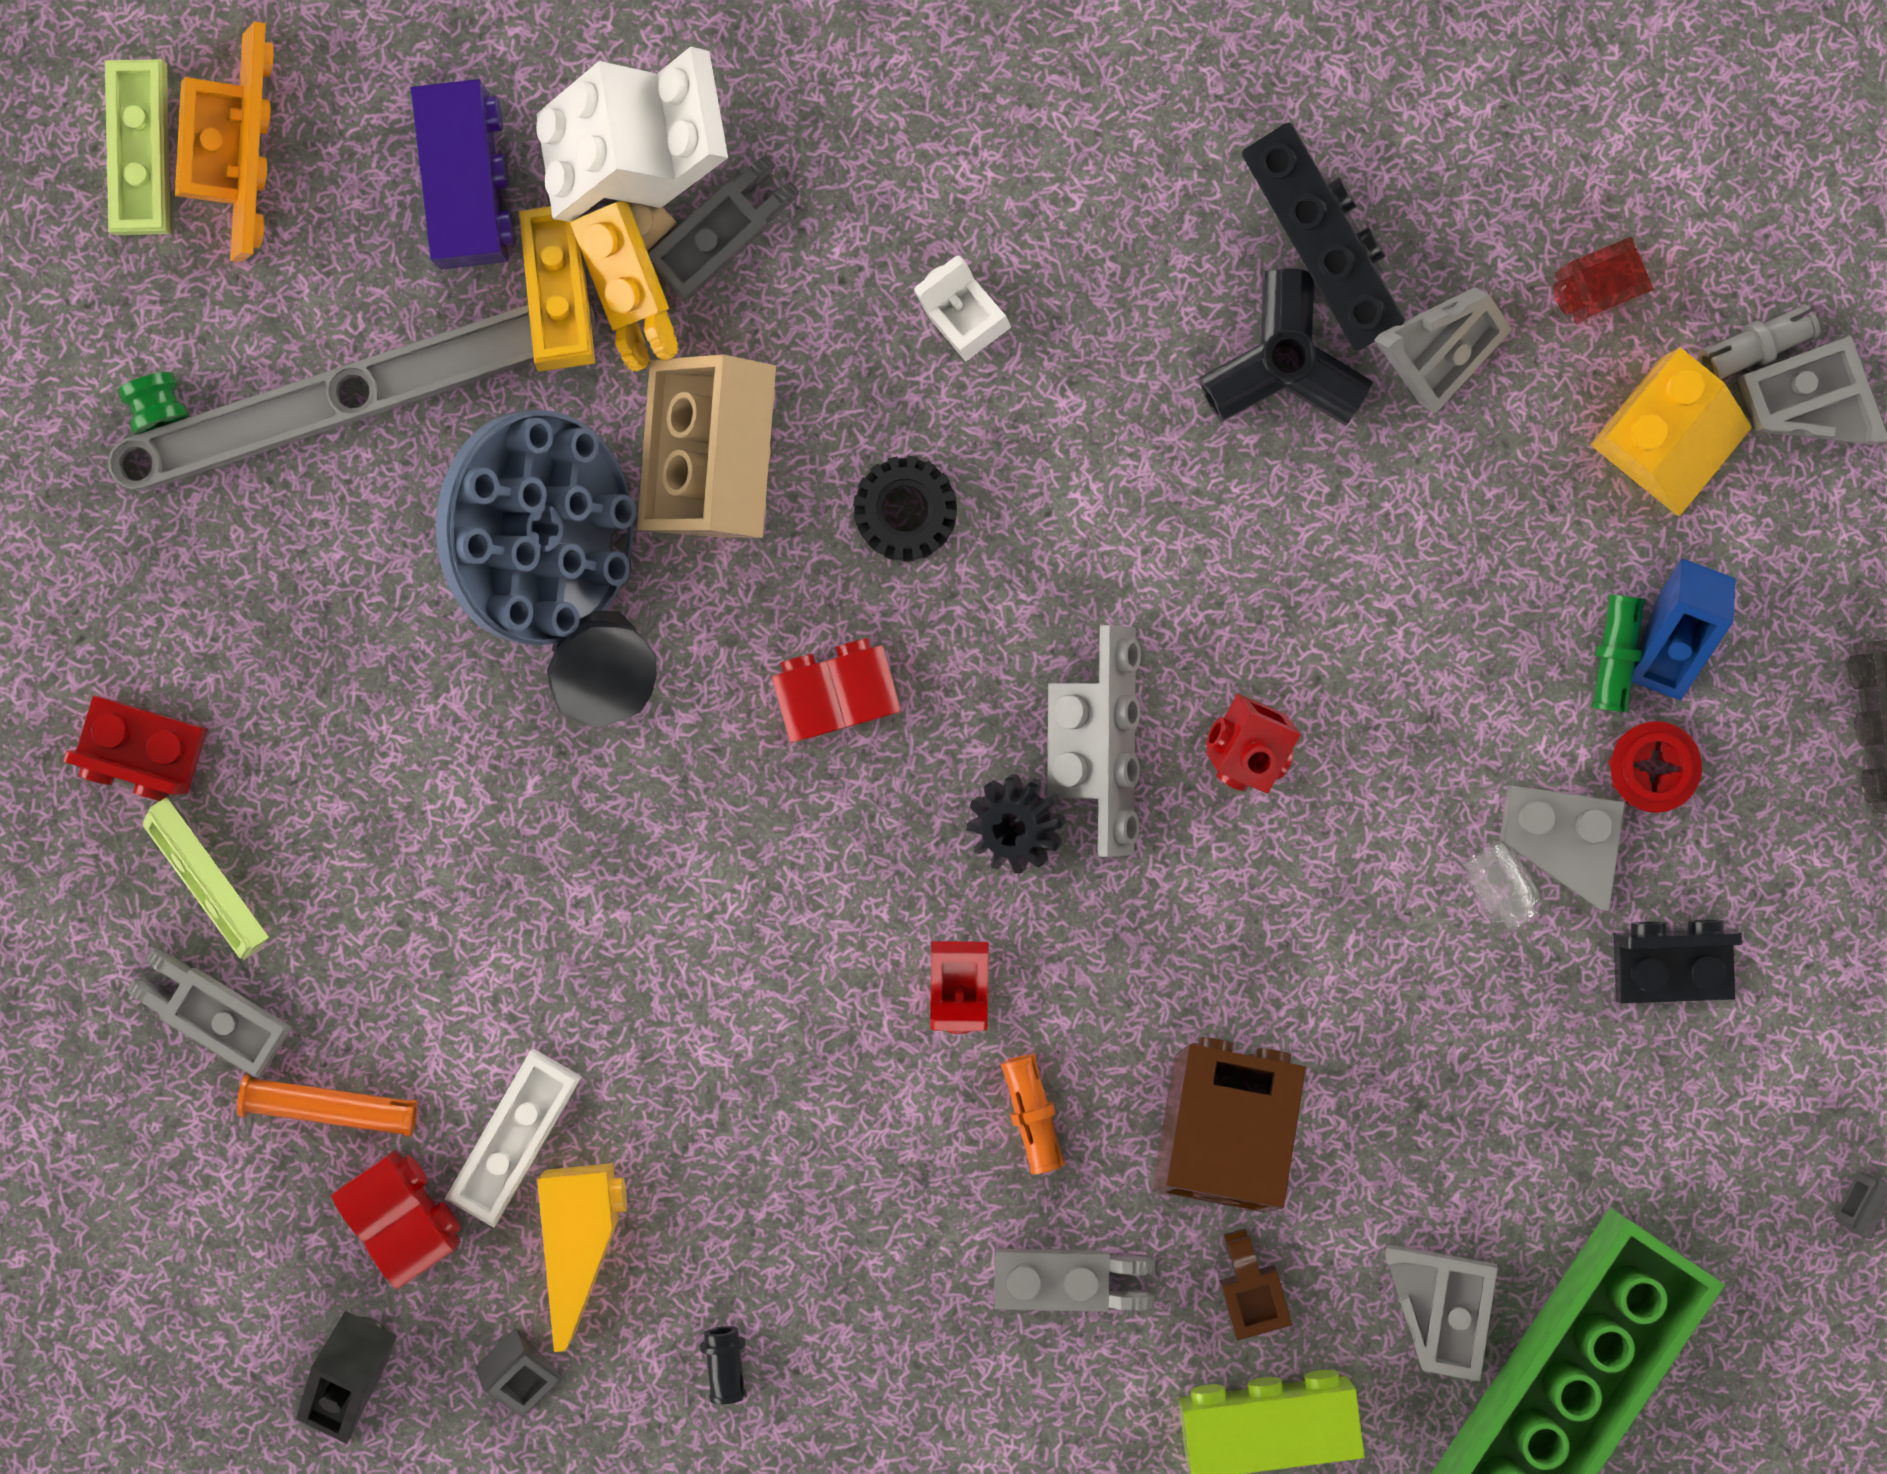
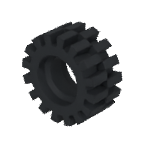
M914 456L888 458L887 462L880 465L878 463L870 469L871 472L860 481L853 504L856 526L868 546L885 558L904 562H912L920 558L924 559L931 556L939 548L941 549L947 542L951 532H953L957 515L955 491L952 489L950 480L944 472L941 473L933 463L921 461L918 457ZM902 487L918 490L928 503V515L924 523L919 528L908 532L892 528L886 522L883 515V505L887 496L892 491Z

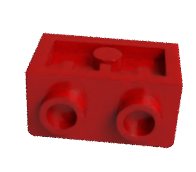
M93 695L77 749L66 750L63 762L80 767L78 773L80 778L105 785H113L114 778L135 783L134 794L161 801L166 797L169 798V794L189 793L208 728L109 698Z

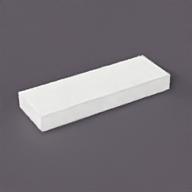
M530 1050L445 1200L488 1225L495 1227L582 1076L537 1050Z

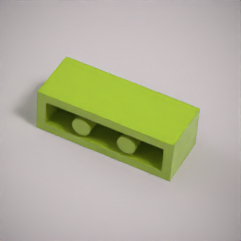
M1316 1370L1306 1373L1304 1375L1305 1381L1282 1384L1281 1378L1262 1377L1250 1380L1247 1383L1248 1389L1225 1391V1387L1219 1384H1207L1192 1388L1190 1390L1191 1396L1178 1397L1189 1473L1247 1474L1365 1458L1357 1394L1354 1385L1348 1376L1339 1377V1372L1336 1370Z

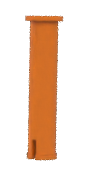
M247 1072L242 1078L237 1099V1115L241 1118L247 1117L248 1113L402 1134L406 1137H412L418 1111V1100L414 1099L403 1100L255 1079V1077Z

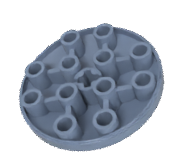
M521 410L499 416L483 425L463 444L447 471L439 495L436 516V539L439 560L447 584L458 604L477 625L490 634L509 642L548 645L562 642L569 635L573 634L578 628L580 618L595 610L606 611L621 585L626 582L630 574L629 559L633 541V523L637 512L635 502L630 497L627 482L617 459L601 437L590 427L569 415L548 410ZM612 528H627L625 554L618 551H610Z

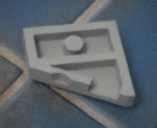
M1474 287L1406 320L1401 326H1394L1380 333L1374 341L1417 401L1424 408L1436 414L1513 329L1492 297Z
M1851 336L1736 378L1756 432L1869 445L1887 440L1885 426Z

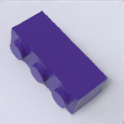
M480 79L410 87L430 260L441 270L509 262L507 246L516 244V232L511 210L503 211L500 189L509 188V172L505 154H496L494 132L503 130L502 113L498 97H489V92Z

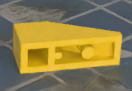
M613 1163L548 1169L537 1178L554 1352L566 1351L572 1342L619 1221L618 1213L627 1211L625 1180L623 1177L615 1178Z

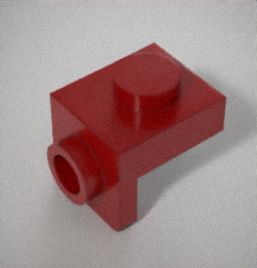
M931 941V1030L947 1031L952 1034H966L972 1031H986L988 1029V942Z

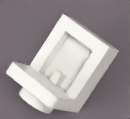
M956 256L945 265L933 269L925 280L914 289L930 320L965 362L1011 328L1006 315L977 283L967 263L961 256Z

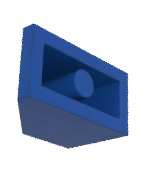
M1681 558L1657 597L1638 650L1643 651L1641 662H1635L1632 683L1680 701L1682 700L1734 622L1736 578Z

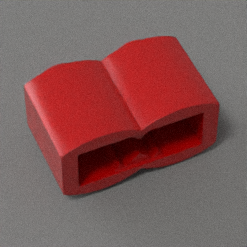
M864 638L835 647L838 657L816 663L812 653L780 662L783 673L771 677L790 743L901 712L883 645L871 648L869 639Z
M394 1149L339 1187L331 1195V1198L345 1222L364 1243L378 1269L388 1282L398 1290L456 1249L460 1243L456 1235L460 1231V1225L454 1213L445 1203L440 1202L436 1205L427 1195L423 1187L428 1183L427 1177L418 1162L410 1155L403 1158Z

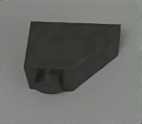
M345 1311L311 1367L296 1419L347 1444L384 1371L397 1336L388 1332L375 1319L358 1317Z

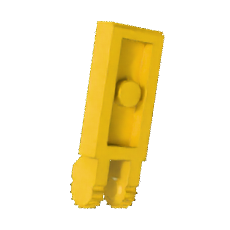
M618 201L571 221V227L612 331L616 330L615 344L622 356L621 359H623L624 365L631 369L632 372L640 371L649 366L650 355L638 322L644 319V333L647 341L650 342L653 354L655 353L661 361L675 357L678 354L679 344L666 311L669 310V306L629 203Z

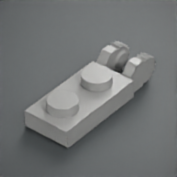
M152 948L145 960L153 969L179 983L180 985L171 998L154 984L146 980L134 978L126 991L136 1000L141 1001L144 1005L161 1014L160 1020L253 1077L259 1078L263 1076L291 1031L292 1026L196 967L191 969L188 965L167 952Z
M995 1248L994 1309L1109 1312V1308L1130 1311L1150 1310L1154 1307L1153 1293L1139 1289L1110 1291L1109 1277L1110 1272L1134 1276L1154 1273L1155 1259L1149 1256L1110 1255L1109 1251Z

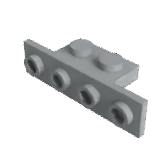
M1100 625L1099 683H1048L1047 796L1054 793L1058 795V798L1098 799V857L1134 855V843L1139 835V819L1134 811L1135 785L1140 775L1139 760L1135 754V728L1140 720V705L1135 697L1136 671L1141 660V650L1136 640L1135 627Z

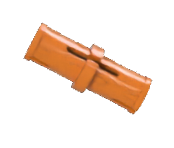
M1035 1053L1007 1059L1001 1062L1000 1065L1008 1085L1014 1109L1010 1113L1013 1126L1019 1127L1027 1153L1030 1173L1041 1174L1059 1169L1066 1165L1058 1143L1052 1116L1056 1114L1053 1101H1047Z

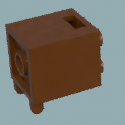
M1199 1037L1198 1043L1189 1044L1174 1057L1152 1191L1167 1196H1179L1236 1207L1250 1212L1267 1213L1283 1209L1306 1066L1290 1063L1291 1054L1287 1052L1257 1048L1256 1054L1245 1055L1233 1052L1234 1043L1216 1038ZM1218 1075L1270 1085V1095L1213 1085L1214 1076Z

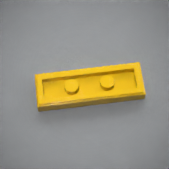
M551 206L519 211L533 356L537 371L542 372L595 364L584 257L571 224L568 221L553 219Z

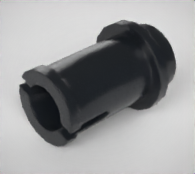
M734 1326L711 1328L704 1332L705 1341L700 1344L701 1353L707 1356L710 1402L713 1404H731L742 1401L743 1398L747 1397L746 1390L744 1389L740 1351L746 1346L745 1339L739 1336L738 1328Z

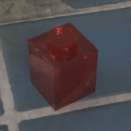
M1632 236L1568 262L1555 272L1558 282L1553 285L1558 306L1565 315L1572 314L1576 325L1636 301L1654 290Z

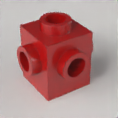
M1237 693L1224 718L1220 717L1213 723L1207 736V750L1205 753L1217 770L1216 777L1226 785L1246 792L1250 786L1268 794L1276 779H1281L1289 770L1294 755L1293 748L1301 734L1286 714Z

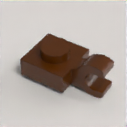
M1246 1229L1224 1234L1236 1276L1219 1280L1236 1340L1239 1341L1292 1326L1276 1267L1272 1265L1259 1269L1252 1241Z

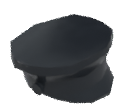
M595 610L579 619L578 628L573 634L569 635L564 641L553 644L552 651L554 655L547 668L551 693L556 707L561 714L591 727L599 728L641 713L654 689L657 677L656 654L620 611Z

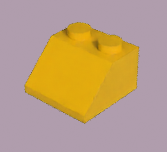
M1679 347L1659 359L1590 445L1675 515L1681 516L1752 429V426L1727 385L1684 349Z

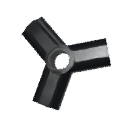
M1286 268L1264 271L1261 344L1198 378L1205 399L1221 423L1275 393L1286 389L1346 426L1369 393L1374 383L1373 381L1314 346L1312 342L1314 280L1309 271ZM1281 345L1293 348L1300 359L1298 371L1287 373L1279 370L1273 363V349Z

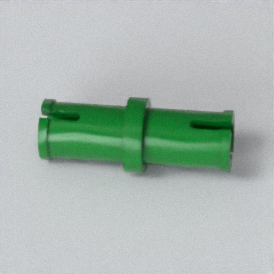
M1608 594L1607 600L1609 602L1602 645H1596L1594 655L1600 657L1594 701L1591 704V708L1629 713L1630 707L1628 706L1635 662H1641L1643 651L1637 650L1646 599Z

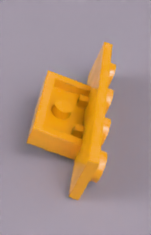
M256 21L242 34L240 85L185 77L181 81L175 196L233 204L230 261L243 262L252 256L254 248L260 249L264 236L263 214L256 213L257 191L263 192L267 179L266 157L259 156L260 134L265 135L267 133L270 123V101L262 99L263 77L269 78L272 71L274 48L271 42H265L266 23Z

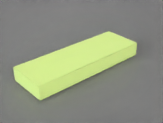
M162 59L105 61L108 232L113 235L171 234L167 63Z
M166 797L151 806L143 821V827L237 956L245 960L261 949L269 936L169 799Z

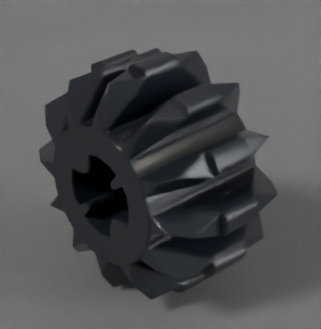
M1010 774L1005 779L1004 785L992 780L984 786L985 797L978 796L971 801L970 809L978 817L967 823L966 831L982 835V839L974 846V853H984L988 848L994 852L991 858L992 868L999 869L1007 859L1014 874L1022 873L1027 868L1028 861L1036 867H1041L1048 861L1047 851H1056L1061 846L1062 839L1054 830L1061 828L1066 823V817L1058 813H1050L1049 809L1059 800L1058 795L1052 793L1042 799L1038 795L1041 789L1040 779H1032L1023 788L1018 774ZM1011 814L1017 815L1016 823L1021 819L1024 822L1026 829L1021 833L1015 832L1016 824L1011 828L1008 825L1006 818Z

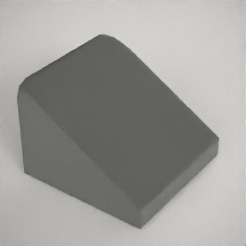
M1863 1171L1861 1173L1858 1172L1834 1216L1836 1222L1868 1239H1872L1887 1212V1183Z
M516 1329L509 1333L476 1366V1372L482 1389L522 1418L563 1379L557 1369Z

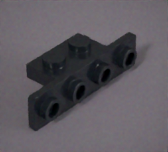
M1285 123L1242 151L1243 159L1352 348L1357 351L1362 350L1374 343V339L1380 333L1394 326L1403 325L1405 317L1381 277L1384 272L1378 261L1386 257L1380 243L1369 227L1362 231L1358 229L1349 213L1357 205L1347 186L1340 177L1331 182L1328 175L1319 170L1294 125Z

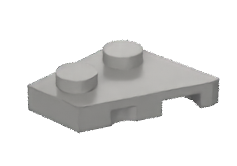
M1508 785L1500 842L1521 857L1535 864L1541 871L1558 883H1562L1585 899L1594 908L1609 911L1625 802Z
M1386 1244L1385 1257L1395 1282L1400 1304L1414 1341V1347L1422 1371L1480 1382L1498 1270L1497 1264Z

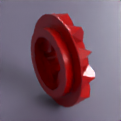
M1652 721L1634 725L1623 736L1615 740L1616 746L1612 757L1607 763L1611 770V786L1618 791L1626 804L1646 812H1667L1683 805L1696 791L1702 775V759L1696 743L1683 729L1671 723ZM1656 747L1659 761L1668 763V766H1677L1676 772L1667 771V774H1658L1656 782L1652 784L1649 782V773L1640 771V768H1633V762L1640 763L1641 760H1649L1652 756V750H1655Z

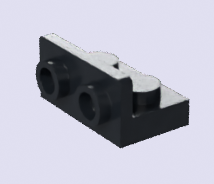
M1689 920L1688 931L1666 932V922H1632L1631 933H1613L1616 1002L1623 1004L1735 999L1733 945H1742V933L1724 929V920Z

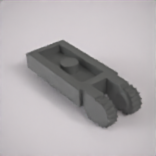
M765 155L758 159L735 181L731 182L728 180L648 253L654 270L684 303L689 301L769 227L768 222L776 218L799 195L800 191L792 182H789L777 188L757 209L744 197L758 185L764 183L770 177L771 172H773L776 165L768 156Z

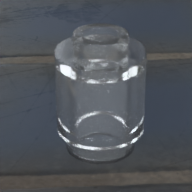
M1502 840L1488 845L1462 862L1468 873L1464 879L1492 926L1504 922L1507 929L1510 930L1524 924L1538 914L1534 905L1543 897L1516 851H1508Z

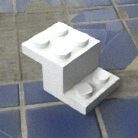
M689 47L657 74L598 61L536 114V131L538 139L541 141L546 173L545 188L550 198L552 217L557 220L571 222L603 198L662 208L728 158L710 52L703 49Z

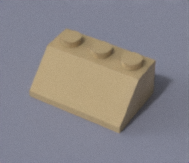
M724 354L671 358L665 361L660 359L650 360L637 531L723 538H763L768 465L771 454L770 439L773 403L775 400L776 365Z

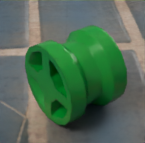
M159 372L131 380L118 388L121 402L129 405L133 416L129 424L134 435L189 418L186 406L177 401L174 393L177 387L174 373Z

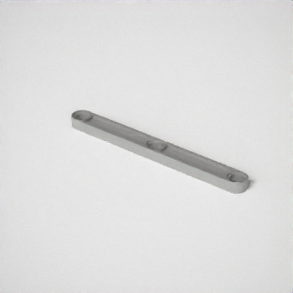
M589 302L592 336H594L598 327L597 313ZM526 305L126 438L117 443L110 451L108 458L109 472L114 481L123 487L136 491L151 490L533 363L529 307ZM361 377L369 385L370 394L368 400L358 408H347L340 399L339 392L341 386L349 378ZM135 449H144L152 458L151 472L142 480L132 481L124 471L125 458Z

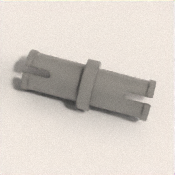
M1806 304L1797 306L1796 309L1765 323L1758 320L1743 326L1742 333L1711 347L1701 349L1698 353L1699 363L1710 372L1714 370L1713 374L1720 380L1754 364L1764 367L1775 362L1777 354L1808 340L1818 338L1820 335L1819 321L1814 312L1809 314V316L1803 317V315L1810 313L1811 310Z

